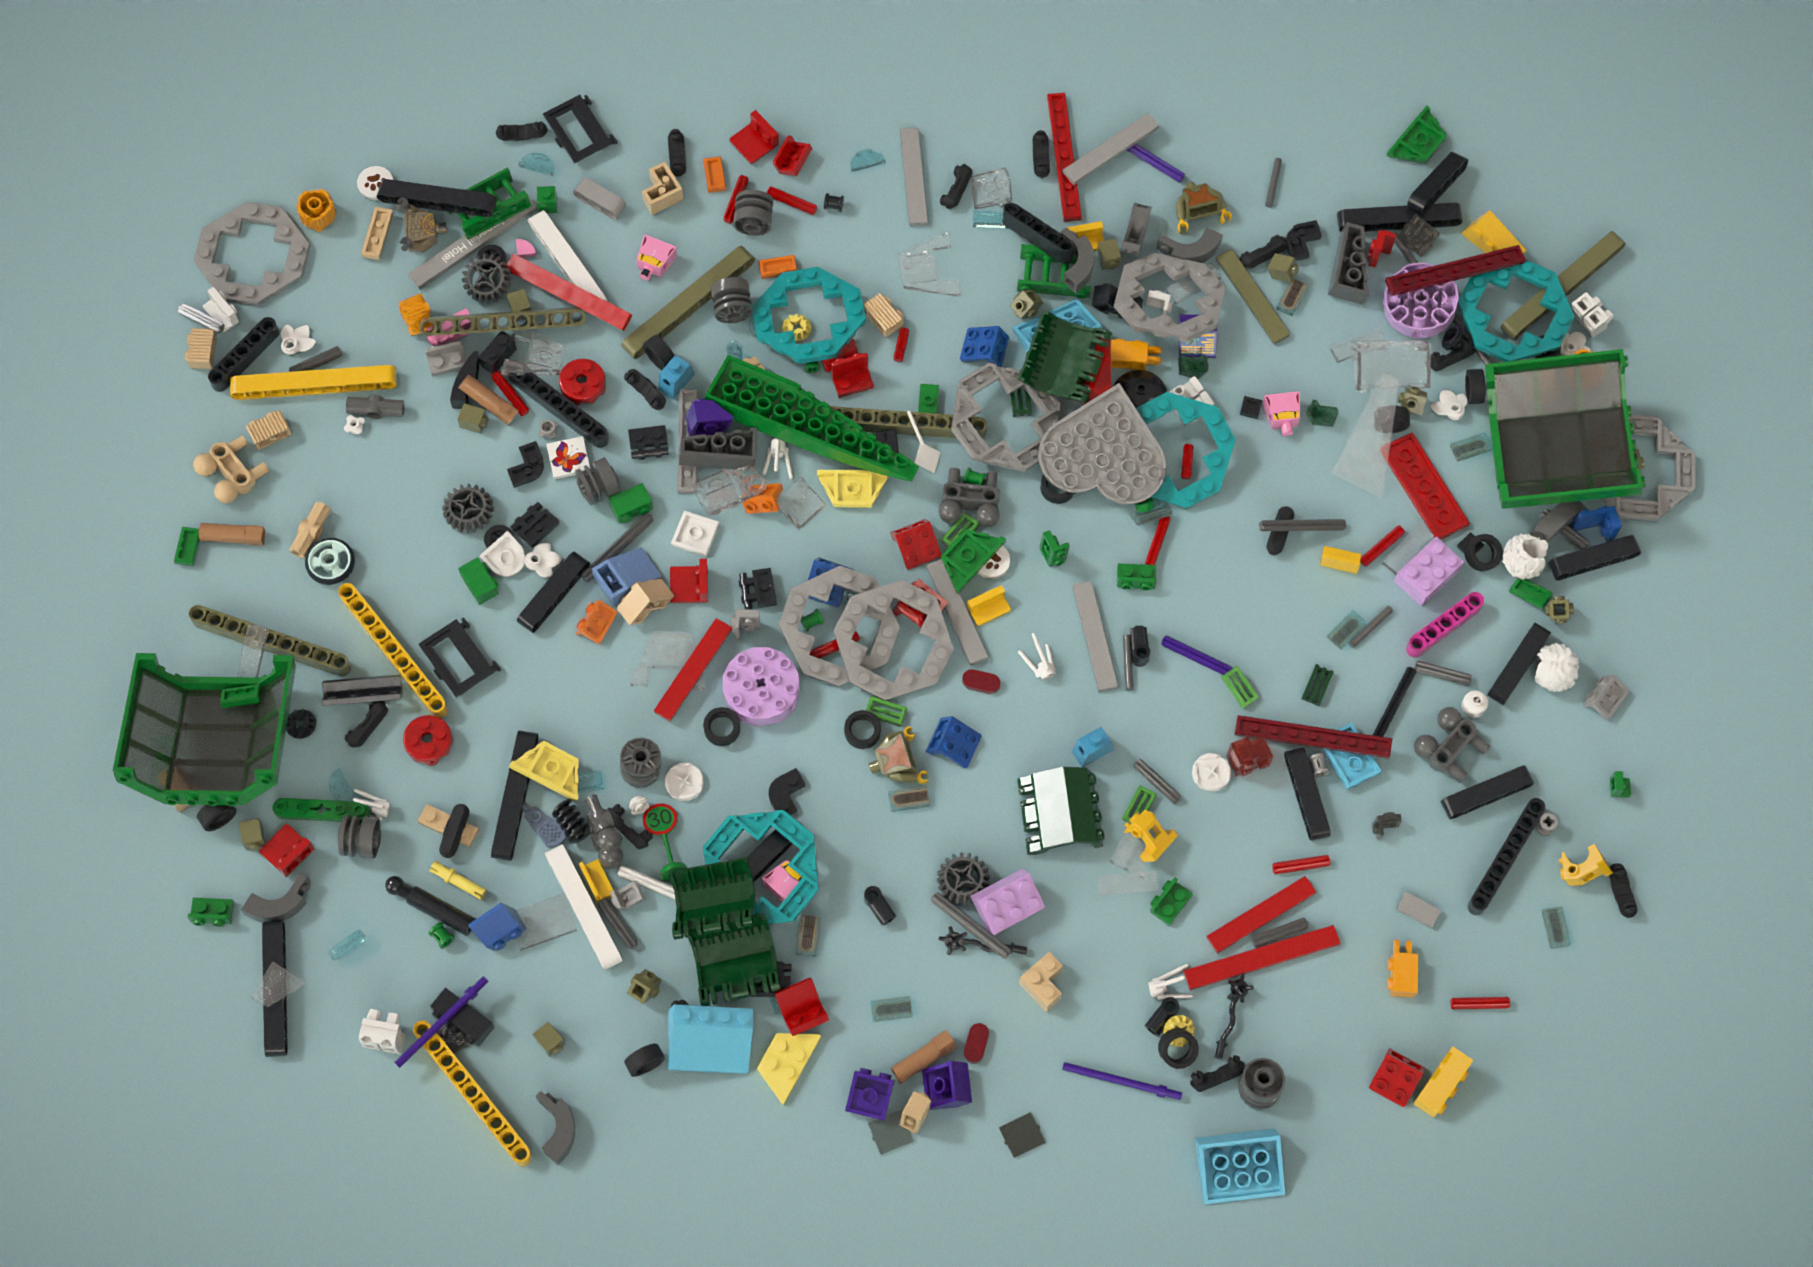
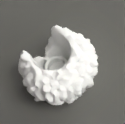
M1530 534L1516 535L1506 543L1502 562L1513 577H1518L1521 580L1540 576L1543 568H1545L1546 561L1544 557L1547 554L1548 543L1546 540H1540V537L1537 538Z
M1554 643L1541 648L1540 652L1536 655V659L1542 662L1538 664L1535 682L1541 688L1545 687L1548 691L1562 692L1572 688L1575 685L1574 680L1579 677V659L1576 657V654L1569 647H1566L1564 643L1562 645Z

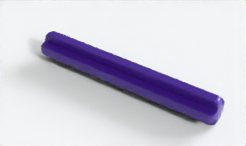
M1138 144L1127 149L1133 155L1177 182H1181L1184 179L1185 173Z
M1167 635L1162 640V646L1222 675L1233 668Z

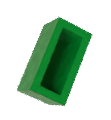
M643 483L608 498L609 505L619 524L630 522L634 517L649 513L653 509L652 500Z
M478 557L458 568L460 576L478 605L499 594L497 589L499 584L494 576L490 577L488 574L490 570L485 562L481 563Z

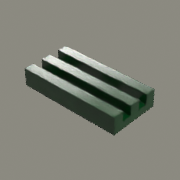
M1021 388L1017 389L1019 410L1016 409L1014 392L1010 394L1013 417H1017V415L1024 416V414L1032 415L1030 396L1025 389L1027 409H1023Z
M1318 664L1315 665L1301 699L1320 706L1334 671H1328L1325 667L1321 668ZM1318 671L1320 672V676L1317 680L1311 697H1307L1309 689ZM1325 674L1328 677L1318 700H1315L1314 697Z

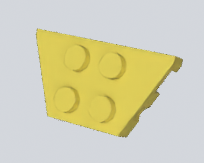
M817 470V477L834 507L872 508L889 477L867 470Z
M542 741L534 749L527 751L522 757L510 763L509 768L572 799L574 802L577 801L578 758Z
M776 1033L757 1070L782 1105L788 1099L821 1039V1035L797 1034L792 1037L790 1033Z

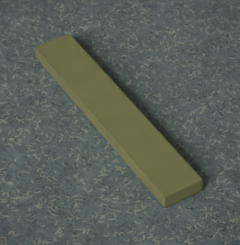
M1230 249L1217 256L1216 261L1272 343L1276 344L1290 336L1289 331L1234 251Z

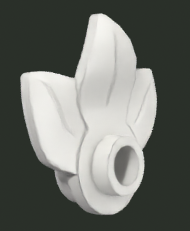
M287 324L281 330L280 335L283 340L281 349L285 354L292 355L298 351L306 352L316 344L314 339L309 338L310 330L308 325L294 330Z
M1574 332L1571 335L1567 333L1560 346L1561 356L1573 355L1576 351L1583 348L1589 352L1591 349L1585 346V335L1581 332Z
M1442 390L1439 396L1440 401L1430 405L1436 414L1447 415L1451 420H1459L1464 415V407L1468 401L1463 393L1455 395L1450 390Z
M541 543L535 546L533 552H529L525 556L524 563L528 569L535 570L539 576L550 578L553 575L551 568L558 566L563 559L559 554L551 551L550 543Z

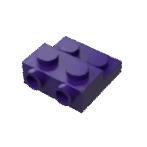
M860 1068L859 1071L855 1070L845 1111L885 1121L895 1080L891 1079L892 1075L880 1072L879 1076L872 1075V1070Z

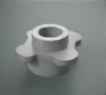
M542 420L538 435L540 437L555 438L557 436L556 428H558V423L551 420Z

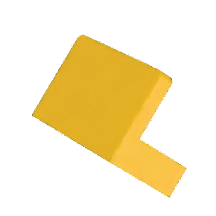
M1102 221L1067 227L1070 231H1074L1079 239L1085 235L1090 241L1093 251L1097 250L1098 242L1104 241Z
M1324 546L1320 566L1357 574L1361 564V554Z
M1002 585L967 601V609L977 626H981L1011 611L1004 597L1005 590Z
M597 859L586 865L580 862V869L597 904L603 898L608 899L612 897L610 892L613 891V888L599 860Z

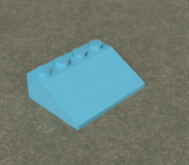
M1078 299L1049 311L1068 322L1102 329V325ZM1042 314L1012 327L1026 353L1029 351L1032 337L1036 332L1039 318Z
M673 1005L669 1009L668 1070L748 1074L753 1033V1009Z
M1276 1128L1195 1138L1204 1204L1285 1195L1281 1140Z

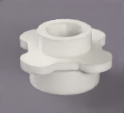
M348 416L346 418L347 424L344 426L345 432H350L351 434L362 433V424L365 423L364 418Z
M636 796L631 799L629 808L632 809V815L641 814L649 808V804L646 803V797Z

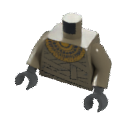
M401 197L397 201L400 203L396 207L397 210H406L404 212L406 237H403L399 242L403 244L401 247L402 251L409 249V251L423 253L438 243L437 234L447 233L446 222L436 223L433 213L408 204L406 198Z

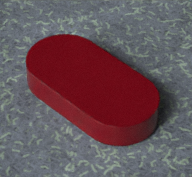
M969 669L963 674L962 683L967 689L994 694L1000 688V679L995 674Z
M976 1023L970 1028L964 1048V1058L972 1064L978 1063L983 1059L989 1038V1029L982 1023Z

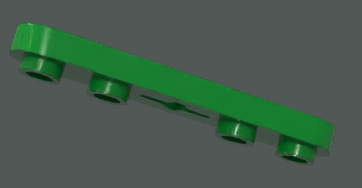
M279 798L272 806L274 814L280 819L341 822L344 815H351L352 818L357 815L360 818V823H362L364 817H370L371 815L368 805L354 801ZM323 806L328 811H323L322 814H319L315 810H319Z

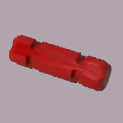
M901 327L899 330L896 350L894 352V361L903 362L910 331L908 328Z
M1184 444L1182 479H1191L1193 444Z

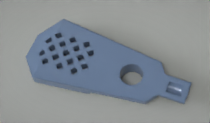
M526 802L522 805L525 812L524 818L547 847H557L566 840L565 831L561 830L560 825L537 807H530ZM538 814L539 818L534 820L532 819V815Z

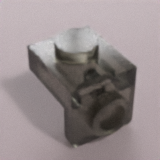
M1387 812L1376 817L1372 823L1373 834H1376L1377 840L1382 839L1384 835L1383 828L1400 826L1402 822L1401 814Z

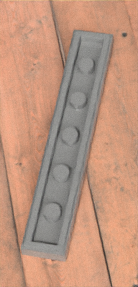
M1149 113L1145 114L1063 169V174L1073 185L1077 184L1159 129V124Z
M918 128L900 129L909 225H928Z
M679 389L678 494H697V466L679 465V447L681 437L689 436L686 415L692 402L698 399V389Z
M942 559L927 564L926 568L938 594L948 602L944 608L969 665L987 660V653L960 593H956Z
M1092 582L1074 584L1072 588L1098 692L1116 689L1118 685Z

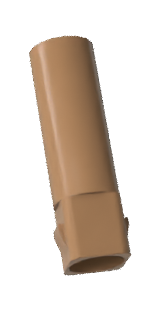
M470 374L467 375L458 387L506 425H509L519 411Z
M201 523L199 527L200 541L264 546L266 535L264 526Z
M945 1030L931 1039L929 1043L892 1066L891 1070L899 1083L902 1084L933 1062L957 1049L953 1038Z

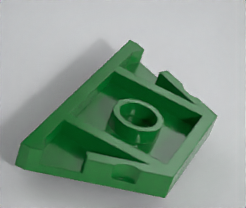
M1428 105L1387 152L1388 157L1425 164L1445 141L1447 135L1439 126L1438 120L1430 113Z
M965 529L941 555L942 562L957 594L961 592L1005 544L1006 538L1001 536L1000 538L993 537L987 533H977L973 530Z

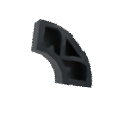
M1108 283L1095 286L1092 306L1104 314L1111 312L1118 314V318L1124 319L1114 308L1118 288ZM1138 296L1133 300L1142 309L1143 299Z

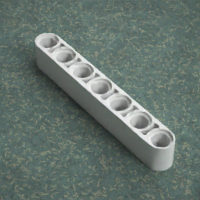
M542 210L528 218L531 229L567 280L607 301L605 295L547 213Z
M563 844L545 852V856L603 969L607 970L622 962V958Z

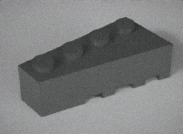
M1346 222L1341 230L1328 291L1330 296L1363 304L1369 296L1363 226Z
M757 427L746 431H741V429L734 430L731 433L724 434L723 432H717L715 435L709 436L702 434L681 437L679 465L754 471Z

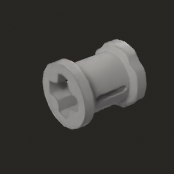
M1324 753L1308 757L1314 771V778L1323 777L1330 773L1324 761Z
M1551 813L1542 815L1540 821L1536 824L1537 831L1544 836L1550 835L1558 824L1556 816Z

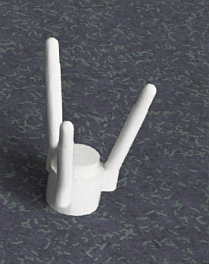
M780 439L771 440V447L768 448L763 475H766L771 456L775 457L774 471H778L779 458L784 455L790 480L793 479L788 455L789 448H786L785 441Z
M1032 633L1034 643L1042 660L1038 664V669L1021 650L1018 653L1034 671L1037 678L1041 677L1042 680H1047L1056 675L1049 644L1045 645L1048 660H1046L1036 634Z
M354 789L355 793L374 800V802L353 798L354 802L372 806V813H375V815H370V817H379L380 821H382L383 817H388L390 802L364 791Z
M1189 965L1180 966L1148 982L1151 997H1157V1000L1167 997H1174L1176 999L1193 998L1191 994H1164V992H1167L1166 985L1184 980L1185 977L1180 976L1164 981V979L1183 971Z

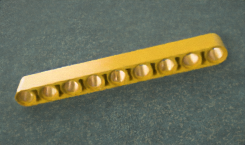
M392 365L233 376L230 378V397L236 400L393 389L397 386L396 367Z
M350 583L342 584L338 589V594L345 607L399 675L401 674L402 679L429 713L443 718L448 711L443 697L357 589ZM348 592H351V593H352L351 596H349V597H344L346 593H348ZM363 606V609H362V610H360V611H356V610H355L357 607ZM374 620V623H373V624H371V625H367V624H366L368 621ZM381 634H386L382 639L377 638ZM397 648L394 653H389L390 649ZM408 662L407 666L400 667L401 663ZM419 676L417 681H411L412 677ZM426 690L431 691L429 695H422ZM437 704L442 705L438 710L433 709Z
M418 1021L414 1025L413 1033L417 1040L421 1037L419 1031L422 1028L429 1029L431 1027L427 1021ZM435 1033L423 1045L424 1049L512 1160L521 1167L528 1165L532 1160V1154L527 1145L441 1037ZM434 1043H440L441 1046L438 1050H431V1046ZM445 1059H453L451 1065L443 1066ZM458 1074H465V1078L462 1081H455V1077ZM476 1089L477 1094L474 1097H468L467 1093L469 1090ZM482 1105H489L490 1108L487 1112L482 1113L479 1111ZM495 1120L502 1121L499 1128L492 1127V1123ZM507 1136H514V1141L512 1143H504V1140ZM520 1151H525L527 1156L522 1160L517 1159V1154Z

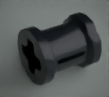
M826 193L824 209L832 208L842 212L844 196L837 197Z

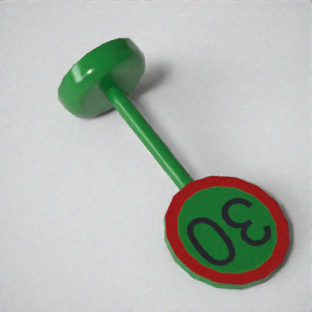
M660 803L649 807L645 811L643 826L652 835L662 836L669 864L661 869L660 875L662 880L671 881L669 877L670 871L685 869L687 866L682 862H674L667 834L676 827L678 822L677 813L670 805Z

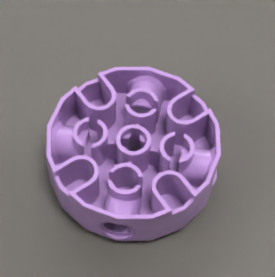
M1425 262L1408 264L1396 272L1395 275L1435 265ZM1454 281L1395 296H1391L1386 286L1383 300L1385 317L1394 329L1405 336L1417 339L1433 337L1445 331L1454 319L1459 300L1457 285Z
M753 647L740 652L728 663L723 675L724 699L728 708L737 714L741 722L752 726L776 724L785 720L797 705L800 698L799 674L793 661L783 652L770 647Z

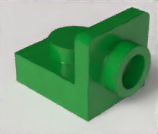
M1615 771L1610 777L1611 797L1629 798L1631 796L1630 779L1623 778V771Z

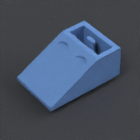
M642 547L609 558L592 568L593 578L613 607L621 603V599L632 590L631 587L636 582L662 578Z

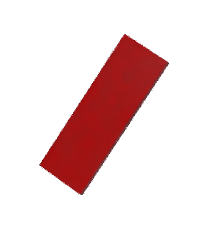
M1413 432L1380 447L1379 451L1434 538L1437 536L1441 540L1470 525Z

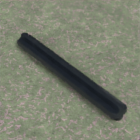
M1407 667L1373 733L1374 736L1384 737L1417 672L1416 669Z

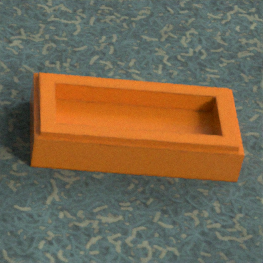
M721 156L703 159L708 193L726 191Z
M794 255L758 260L761 279L779 277L783 272L797 270Z

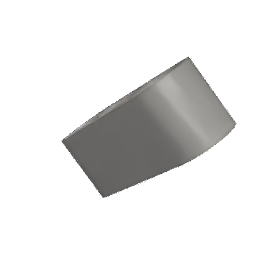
M583 178L573 191L575 197L611 219H616L626 206L625 201L621 197L588 178Z

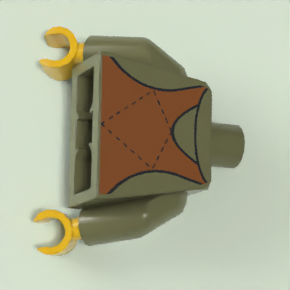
M1194 182L1188 183L1186 188L1182 190V196L1178 198L1176 204L1177 220L1180 222L1177 228L1178 233L1180 234L1181 232L1180 227H1185L1186 233L1188 232L1189 225L1185 222V219L1190 221L1219 214L1220 211V223H1225L1223 216L1227 217L1230 222L1232 214L1226 211L1225 208L1227 206L1222 194L1211 189L1206 183L1196 185Z
M910 726L906 727L904 732L898 731L885 736L879 747L875 749L877 760L869 763L870 771L873 774L881 771L890 780L903 783L918 781L920 784H926L928 782V779L923 780L921 778V775L928 774L927 771L923 770L919 774L915 773L918 772L909 744V741L914 739L915 734H907L912 731Z

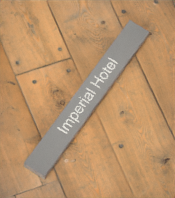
M529 198L531 207L469 240L463 236L408 273L409 278L420 290L538 210L537 206Z

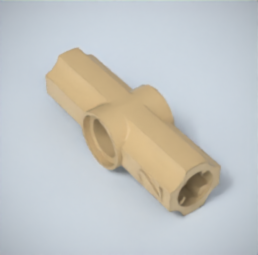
M321 502L315 503L307 519H303L298 527V535L289 549L291 553L299 558L306 557L313 542L317 541L322 534L323 525L331 512L330 507Z

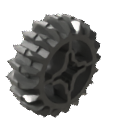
M483 254V259L477 255L476 262L470 259L472 265H465L468 271H462V274L467 276L462 278V282L466 283L463 285V288L465 290L468 289L466 293L468 296L472 295L473 300L479 297L480 303L485 299L487 304H489L490 298L497 302L496 296L499 295L500 298H503L504 296L501 292L508 293L505 286H511V283L506 281L512 279V276L508 274L510 269L505 268L506 262L501 263V258L495 259L493 254L490 255L489 259L487 254ZM490 265L494 266L495 268L483 270L481 267ZM477 271L479 273V277L475 281L476 283L473 285V276L474 273ZM500 272L501 280L499 285L496 286L494 281ZM482 273H483L485 276H488V277H489L490 282H491L492 284H490L488 281H487V282L485 281V279H484ZM484 287H490L492 289V291L489 292H481L478 290L483 289Z
M468 483L466 488L463 485H460L459 490L453 488V494L448 492V498L444 499L445 505L442 506L447 524H451L453 530L458 528V532L461 533L465 529V532L468 534L470 529H473V532L476 533L477 527L483 530V523L489 524L488 519H492L493 515L491 512H494L493 500L488 492L485 493L483 487L479 489L478 485H475L471 488V485ZM476 499L483 503V508H479L476 505ZM454 509L460 512L461 518L454 515Z
M961 852L959 858L953 854L952 860L946 858V864L940 865L942 870L937 872L939 876L937 883L940 884L938 886L939 891L944 890L942 896L950 895L948 898L950 902L956 899V905L963 901L964 906H966L967 900L974 904L971 898L973 894L990 885L988 882L990 875L986 874L988 867H983L984 861L977 863L978 856L971 859V853H968L967 857H963L964 854ZM958 866H966V867H965L964 869H962V870H959V869L955 868V867H958ZM973 869L979 876V884L971 877ZM948 874L956 881L954 889L947 881ZM967 875V881L964 879V882L961 881L960 883V877ZM964 888L972 890L969 892H960Z

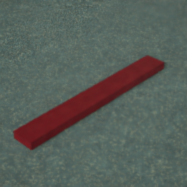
M1516 245L1387 277L1385 283L1391 296L1520 265L1526 261V258L1520 246Z
M1241 715L1237 716L1234 733L1236 736L1390 759L1393 738Z

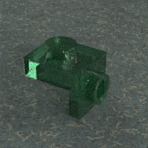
M1183 355L1178 358L1179 375L1190 378L1195 376L1199 379L1208 371L1206 355H1202L1198 359Z
M1312 400L1311 405L1307 409V416L1313 425L1333 427L1339 411L1337 407L1321 406L1317 400Z

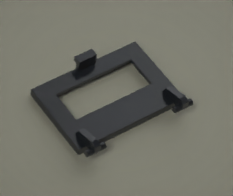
M580 94L543 113L544 118L557 137L555 139L556 143L560 148L564 147L574 164L609 145L618 143L613 134H610L611 138H608L587 106L592 104L589 97L584 95L585 99H583ZM569 111L573 112L593 143L578 152L556 119Z
M464 617L461 619L462 623L455 619L418 644L435 669L433 671L439 680H444L456 698L495 673V671H501L495 660L492 661L493 666L489 665L466 633L464 628L468 629L470 625ZM448 637L474 672V675L460 684L456 682L432 648Z

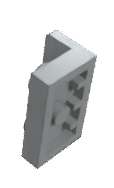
M451 341L445 345H434L425 349L432 377L459 371L466 362L462 341Z
M736 609V615H732L731 621L732 633H736V639H740L741 629L748 632L760 630L759 610Z
M1615 675L1603 676L1597 681L1595 689L1587 695L1584 706L1593 707L1605 720L1610 719L1630 690Z

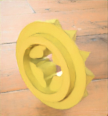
M797 313L792 316L789 315L782 325L783 332L794 330L795 341L806 339L812 329L810 319H807L805 315L802 316ZM800 322V328L794 330L793 325H797Z
M1184 1015L1171 1017L1164 1026V1033L1177 1026L1187 1030L1193 1037L1195 1036V1027L1192 1020ZM1183 1037L1174 1039L1170 1043L1174 1047H1183L1189 1044Z

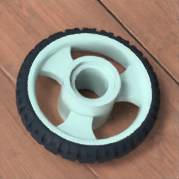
M327 538L316 542L310 547L305 557V567L309 576L314 581L324 585H333L344 581L350 576L355 566V556L351 547L343 540L337 538ZM326 546H332V549L323 550L320 553L319 558L314 556L316 552L321 548ZM345 551L348 556V563L345 569H341V561L338 556L341 552ZM329 559H334L332 563H326ZM322 566L326 573L332 574V577L320 576L314 569Z

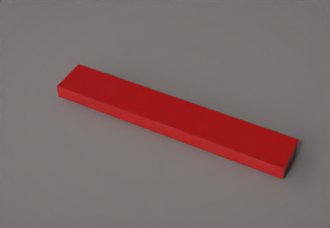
M715 618L654 709L655 714L671 722L732 631L730 625Z
M1306 876L1210 933L1206 938L1218 954L1315 895L1316 891Z

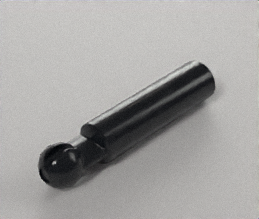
M391 876L386 880L385 888L389 894L399 895L406 899V903L465 936L471 933L472 930L469 924L476 920V918L418 886H409L399 876Z

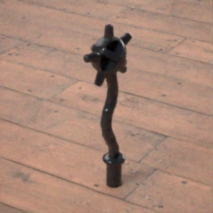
M952 926L948 927L949 933L946 937L939 936L938 938L940 941L945 942L948 948L947 955H950L952 950L961 949L966 951L963 945L967 944L980 947L981 950L986 952H994L978 940L963 939L967 936V932L959 934L953 931ZM1011 942V945L1005 944L1011 949L1010 954L1014 952L1026 955L1027 947L1014 945L1013 942Z
M1241 974L1240 979L1234 982L1228 981L1231 985V993L1227 998H1232L1229 1007L1230 1022L1220 1041H1216L1217 1049L1214 1058L1219 1060L1223 1058L1225 1047L1228 1046L1226 1039L1235 1025V1006L1239 999L1243 1003L1248 991L1254 989L1253 986H1248L1246 981H1244V974Z

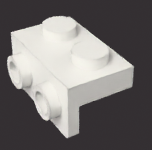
M214 287L209 289L208 294L211 300L205 303L203 308L210 317L224 323L223 332H226L239 323L236 316L238 312L232 304H227V299L221 291L217 292Z

